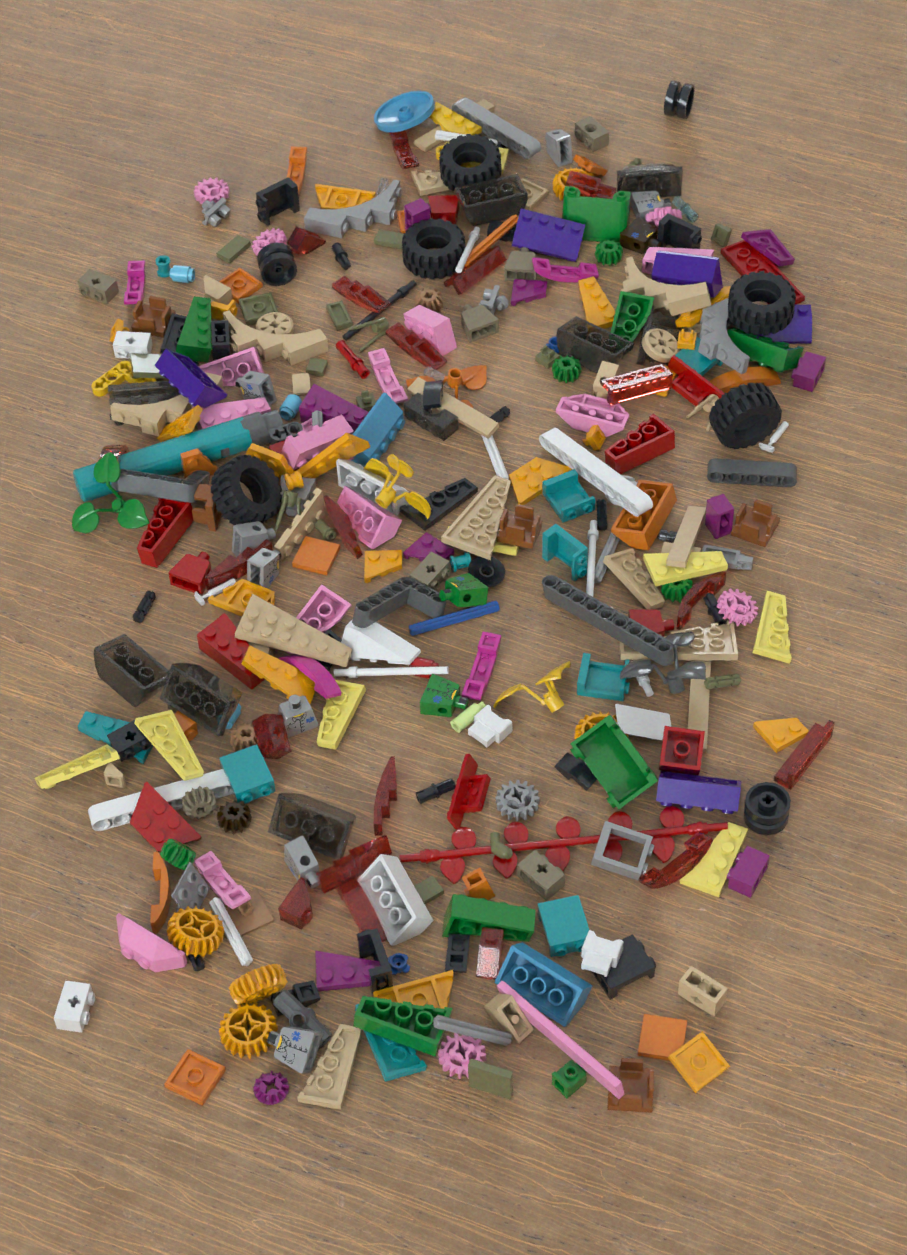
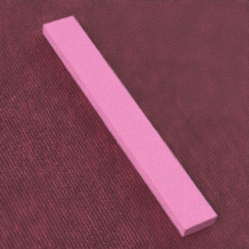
M501 981L497 985L499 993L513 996L528 1021L618 1099L624 1095L622 1082L507 983Z

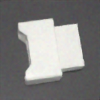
M486 705L474 716V724L468 728V735L474 737L487 748L494 741L499 744L512 732V721L500 718L491 711L490 705Z
M589 930L582 946L581 957L583 961L581 969L596 972L607 977L610 968L617 967L623 951V940L610 941L597 937L594 931Z

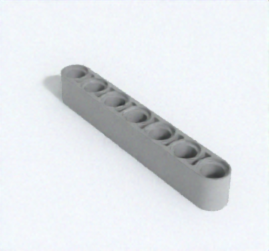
M466 97L460 99L451 107L454 112L481 126L483 133L526 159H529L541 150V145L537 139Z

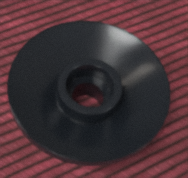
M479 556L470 562L468 573L487 587H495L503 581L505 568L494 557L488 560Z

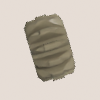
M199 786L197 789L192 788V791L185 792V796L182 797L183 811L191 819L196 817L199 820L203 816L206 817L207 814H213V810L217 808L215 794L208 787L202 788Z

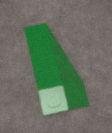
M620 291L605 356L623 359L649 318L654 297Z

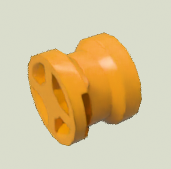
M299 470L293 474H284L289 491L297 487H304Z

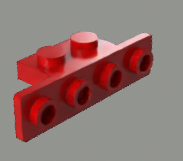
M675 355L671 356L668 368L678 375L670 384L672 389L694 406L699 405L710 394H715L719 399L724 394L722 390H719Z
M470 753L465 754L455 791L452 795L450 808L447 812V820L455 829L460 828L464 813L482 811L491 780L488 774L475 775L478 764Z

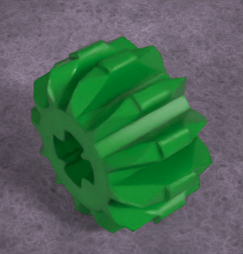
M607 239V241L601 240L597 244L595 258L598 263H602L603 266L606 264L611 266V264L617 265V262H621L623 249L620 242H615V239L612 241Z
M568 355L555 359L552 366L554 379H558L559 383L562 381L573 383L574 380H578L581 373L579 360L575 359L574 356L568 357Z
M690 579L661 585V592L665 600L671 599L672 603L674 601L679 603L682 600L687 601L693 593V583Z
M168 839L162 847L160 856L175 867L185 870L189 862L193 865L196 853L187 845L174 839Z

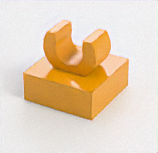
M117 319L111 328L110 342L114 343L117 331L129 332V328L123 327V320Z
M684 329L679 331L677 348L695 350L697 333H694V330H691V332H684Z
M592 425L589 432L586 433V439H582L585 446L591 445L595 451L600 450L606 437L598 425Z

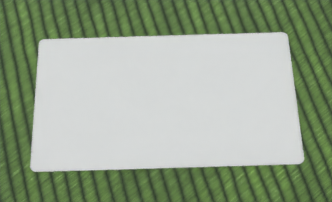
M615 704L617 723L625 734L662 740L664 727L671 726L668 713Z

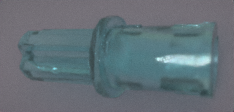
M679 196L674 197L672 204L690 222H695L699 214Z

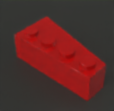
M653 413L649 416L648 421H643L639 424V428L635 431L631 430L627 433L626 438L619 439L605 450V464L619 474L629 471L674 449L675 431Z
M158 498L159 502L153 509L154 514L149 519L148 528L143 532L137 546L142 564L155 568L159 567L194 521L191 503Z
M224 613L197 634L199 649L253 690L265 679L259 678L241 664L249 644L245 640L235 638L237 628L226 613Z

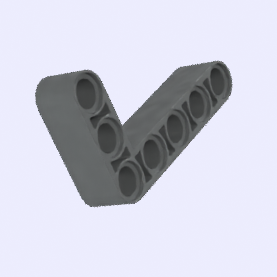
M121 469L118 481L111 482V486L116 491L193 503L198 501L194 499L198 485L209 484L210 473L198 470L194 471L187 478L182 479Z
M401 577L358 602L355 606L352 623L357 627L366 628L405 604L432 618L444 615L447 601H442L439 592L411 577Z

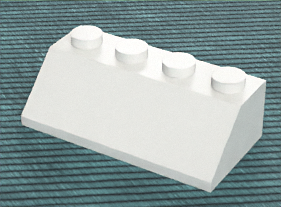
M336 460L338 485L342 488L347 486L376 503L375 498L382 490L386 479L363 470L364 467L361 464L351 460ZM396 484L392 487L396 491V497L404 492H408L404 487ZM402 497L396 503L391 502L386 510L397 516L400 513V506H407L409 503L405 497Z
M380 854L356 880L358 887L391 946L420 935L434 921L398 857Z

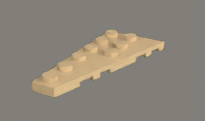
M494 475L441 536V542L491 560L499 531L500 517L507 502L511 481Z
M252 594L235 632V638L343 667H347L352 654V648Z
M728 620L727 624L723 625L713 623L708 628L702 629L698 626L670 632L671 635L692 631L695 635L693 642L688 646H678V660H738L734 622L730 624ZM620 642V660L649 659Z

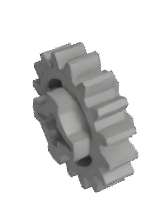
M510 780L508 786L502 784V790H497L495 798L497 811L501 810V816L507 814L508 820L512 819V817H515L516 821H519V817L527 820V815L533 817L534 811H538V805L540 804L538 790H534L533 784L528 787L527 781L520 784V781L517 780L513 784Z

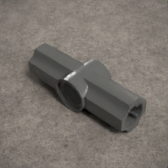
M287 989L275 998L273 1005L289 1019L291 1027L323 1032L318 1049L328 1043L332 1033L316 1018L313 1009L305 1008Z

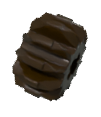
M235 799L233 803L226 801V806H220L219 812H217L219 827L223 828L225 833L229 831L233 835L236 831L242 833L243 828H249V822L252 820L249 806H245L243 801L237 803Z

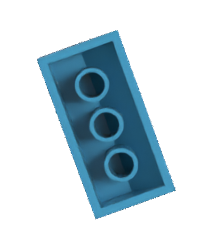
M383 392L353 433L354 436L364 439L370 444V448L357 454L351 460L361 464L363 467L366 466L371 458L379 460L381 455L387 451L391 441L395 440L399 430H402L405 425L403 411L387 393Z
M523 942L511 946L494 982L497 985L501 981L507 983L538 1011L564 1027L571 1022L582 1008L593 987L590 983Z

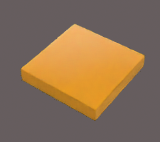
M703 1031L668 1056L670 1062L695 1093L730 1068V1065Z

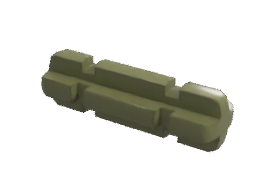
M737 673L731 674V676H715V679L714 677H708L704 681L706 689H713L714 686L715 688L740 684L741 678Z

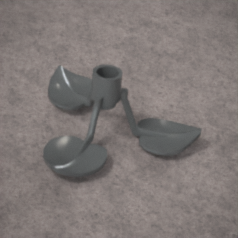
M692 631L679 632L665 637L672 642L675 657V670L669 671L667 677L662 674L656 664H651V660L640 659L630 662L623 668L620 673V680L628 677L645 676L655 669L662 678L663 683H668L669 691L672 694L685 690L683 678L706 680V665L704 662H687L682 667L678 665L677 648L678 646L684 647L691 644L695 638Z

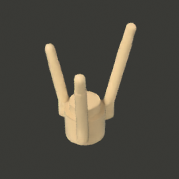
M710 394L686 418H690L702 408L706 412H710L719 397L715 394ZM710 421L708 423L706 431H709L711 428Z

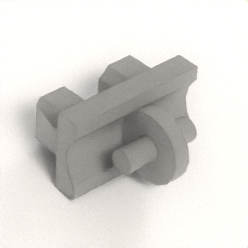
M222 197L216 204L214 201L210 202L207 200L202 203V213L205 216V220L202 222L203 225L211 224L216 228L221 222L219 214L223 218L229 216L231 209L225 205L226 199Z
M495 285L493 290L485 289L483 300L479 304L484 305L493 315L496 308L500 311L506 309L509 305L506 297L498 294L499 285Z

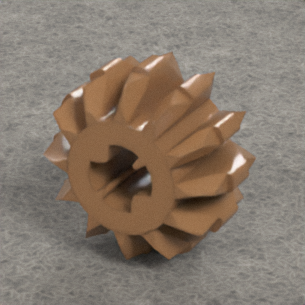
M430 287L427 290L423 288L422 291H417V295L414 298L415 307L421 305L434 312H440L441 307H443L441 292H438L437 289L431 290Z
M244 722L243 726L236 725V730H231L230 743L235 752L256 744L258 748H262L264 735L259 726H254L253 723L246 725Z

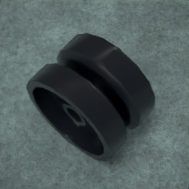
M672 80L666 92L664 114L673 117L677 113L678 118L687 119L693 105L695 86L688 83L682 86L680 82Z
M271 243L259 251L257 264L265 283L270 286H282L295 278L297 265L289 246L284 243Z
M763 782L752 786L746 793L743 815L745 824L750 830L761 835H774L782 831L788 823L791 803L789 793L776 783Z

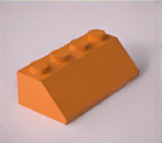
M639 480L636 486L651 498L653 507L638 517L623 508L611 528V533L631 548L649 550L675 505L677 498L671 483Z

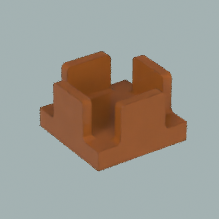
M150 296V305L142 304V301L138 300L133 309L134 322L131 326L132 332L151 333L152 336L164 338L171 314H176L175 310L167 306L165 298Z
M199 484L194 499L206 501V504L202 509L195 507L192 509L193 520L196 523L207 524L209 531L216 532L223 514L220 511L218 512L216 503H213L212 485Z
M756 499L753 508L746 506V503H742L736 514L731 536L766 547L780 523V517L777 514L772 515L773 505Z
M517 504L515 507V515L508 514V509L504 508L500 517L497 542L533 549L542 528L543 521L541 520V515H537L534 519V507Z
M621 1058L620 1066H609V1071L622 1082L624 1095L618 1099L608 1090V1110L652 1113L654 1068H644L643 1059Z

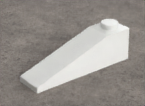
M351 620L345 626L341 641L344 645L352 648L350 659L354 661H360L362 658L370 659V662L387 660L388 663L410 665L421 653L419 648L377 622L366 628H360L353 625Z

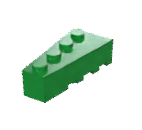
M194 296L175 352L189 357L192 361L208 363L212 349L211 298Z
M738 328L727 330L732 342L750 357L749 361H757L758 365L763 367H773V370L777 372L798 368V361L802 357L804 347L797 346L796 348L789 347L790 343L772 342L773 338L764 336L757 338V335H754V333L748 334Z
M453 894L444 914L442 937H448L449 934L479 936L482 934V939L490 940L497 936L503 941L529 942L534 933L536 910L526 906H514L505 902L498 903L484 898L477 899L463 894Z
M362 996L354 1015L353 1026L436 1057L446 1031L435 1028L433 1026V1019L437 1015L451 1018L453 1008H434V1005L425 1004V1006L412 1005V1002L403 1001V1003L392 1002L390 999Z

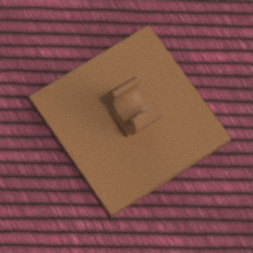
M257 889L248 892L251 899L235 909H231L223 903L240 936H244L274 922V918Z

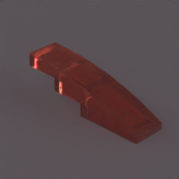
M570 170L566 185L578 188L580 194L586 197L613 199V195L616 193L615 187L601 184L602 179Z
M345 275L332 283V288L366 310L379 314L391 306L387 299L368 284L364 287L357 280L352 282Z
M400 322L386 330L385 334L397 346L434 372L447 363V360L425 338L420 339L412 330L408 331Z
M325 495L323 497L338 536L356 559L360 558L363 554L359 544L356 542L357 537L351 528L352 523L348 514Z
M266 539L254 550L247 547L236 558L229 555L205 576L207 590H211L232 578L236 580L246 575L247 560L262 548L273 551L272 542Z
M395 756L390 757L377 788L374 804L375 836L383 835L382 818H390L389 801H397Z
M387 835L348 850L349 855L333 861V866L317 872L316 875L321 891L325 894L361 876L380 854L390 856L392 851Z

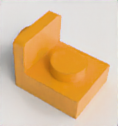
M231 300L228 305L212 301L211 318L224 320L223 312L228 310L236 317L238 312L236 300Z

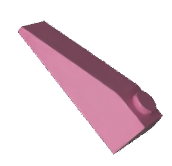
M256 347L198 366L205 373L222 376L223 386H236L237 378L243 377L248 371L264 373Z
M344 486L337 501L345 516L350 519L352 528L359 534L358 538L371 549H375L393 538L402 522L400 518L347 486Z
M321 584L296 618L324 633L341 621L352 605Z

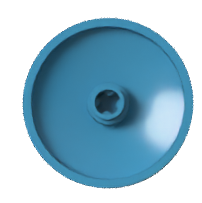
M411 91L397 95L377 109L374 115L375 124L379 130L384 132H399L410 129L425 121L435 109L434 99L430 93L425 91Z

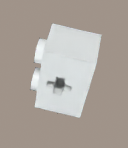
M117 331L113 343L115 358L130 359V353L151 354L153 346L151 333Z
M65 981L54 1016L57 1029L83 1032L84 1025H87L89 1022V1008L95 1002V993L92 991L91 984Z

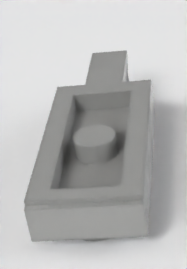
M711 545L703 546L702 552L722 551L728 568L752 570L753 557L745 556L739 550Z

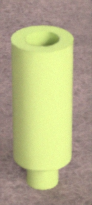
M482 701L478 704L473 703L450 722L452 728L460 733L474 721V716L486 705Z

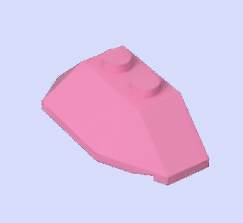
M588 394L562 397L556 408V413L573 429L589 432L592 425H598L605 437L624 430L629 419V414L618 402Z
M118 913L116 915L121 953L126 958L134 959L142 968H149L153 972L186 967L188 963L183 951L178 950L170 943L122 914Z

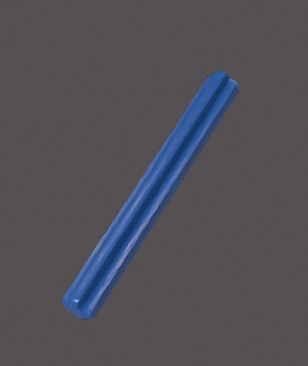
M495 600L488 602L486 605L474 606L409 625V632L411 636L498 612L500 610L499 604Z

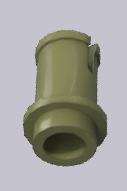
M323 519L316 522L315 527L323 534L325 540L332 541L335 539L337 533L334 527H330Z

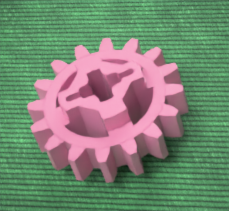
M210 177L209 180L203 179V182H198V186H195L194 196L196 201H200V204L206 200L217 203L222 197L224 199L229 198V186L227 182L224 183L223 179L218 181V178L212 179Z
M671 207L655 208L654 212L646 214V222L652 224V226L656 225V228H658V222L667 213L682 219V213L680 210L671 209Z
M272 228L271 231L267 229L265 232H261V236H256L257 240L252 242L254 245L251 247L257 256L259 251L268 244L284 243L287 245V238L280 228L277 230Z
M729 589L728 592L723 591L717 600L718 604L716 607L720 609L718 613L724 614L723 619L728 618L730 624L736 622L737 626L740 623L746 626L747 623L751 624L758 614V607L755 606L757 602L751 601L752 596H746L745 591L739 593L738 589L735 592Z
M454 1033V1038L447 1036V1043L441 1042V1049H438L439 1064L443 1065V1071L450 1070L451 1077L455 1073L458 1074V1079H461L463 1074L468 1078L470 1059L481 1062L486 1061L485 1045H481V1039L475 1040L473 1037L459 1036L457 1033Z

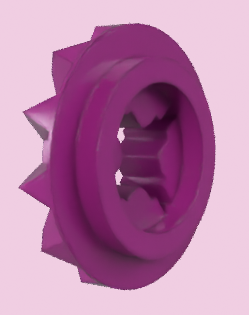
M272 1070L270 1073H262L261 1077L255 1080L253 1087L254 1095L263 1104L274 1105L280 1103L289 1092L287 1078L282 1076L280 1072L274 1073ZM275 1082L276 1089H270V1091L267 1092L266 1085H271Z

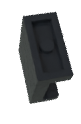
M289 177L256 193L257 217L259 221L269 226L271 217L287 209H291L294 213L300 211L298 185Z
M667 213L658 222L657 240L662 242L661 247L663 248L670 245L674 248L700 249V242L702 240L701 228Z
M378 928L363 930L357 934L359 957L362 959L373 957L374 961H379L380 966L368 969L370 989L373 997V992L393 987L392 970Z
M633 934L622 939L624 942L623 951L617 967H611L607 977L592 972L609 999L617 997L618 989L646 975L650 979L655 976L656 963L651 956L648 957L643 943L640 940L637 941Z

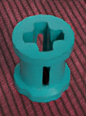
M166 255L158 256L155 259V263L158 266V276L169 277L171 269L169 266L170 258Z
M465 552L464 555L449 557L452 571L456 572L458 569L469 566L471 562L469 552Z

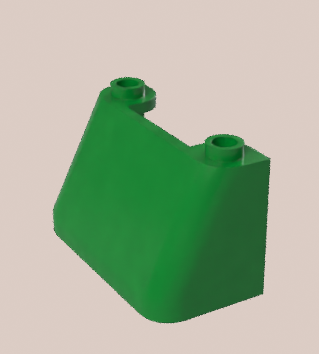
M565 186L562 219L585 224L582 237L584 241L601 242V240L607 241L608 239L612 241L615 239V242H620V233L629 226L631 192L618 191L613 195V199L583 197L580 196L578 188Z
M611 715L605 717L570 743L572 746L570 751L575 758L578 759L580 757L606 790L609 796L606 800L613 809L615 807L618 810L659 780Z

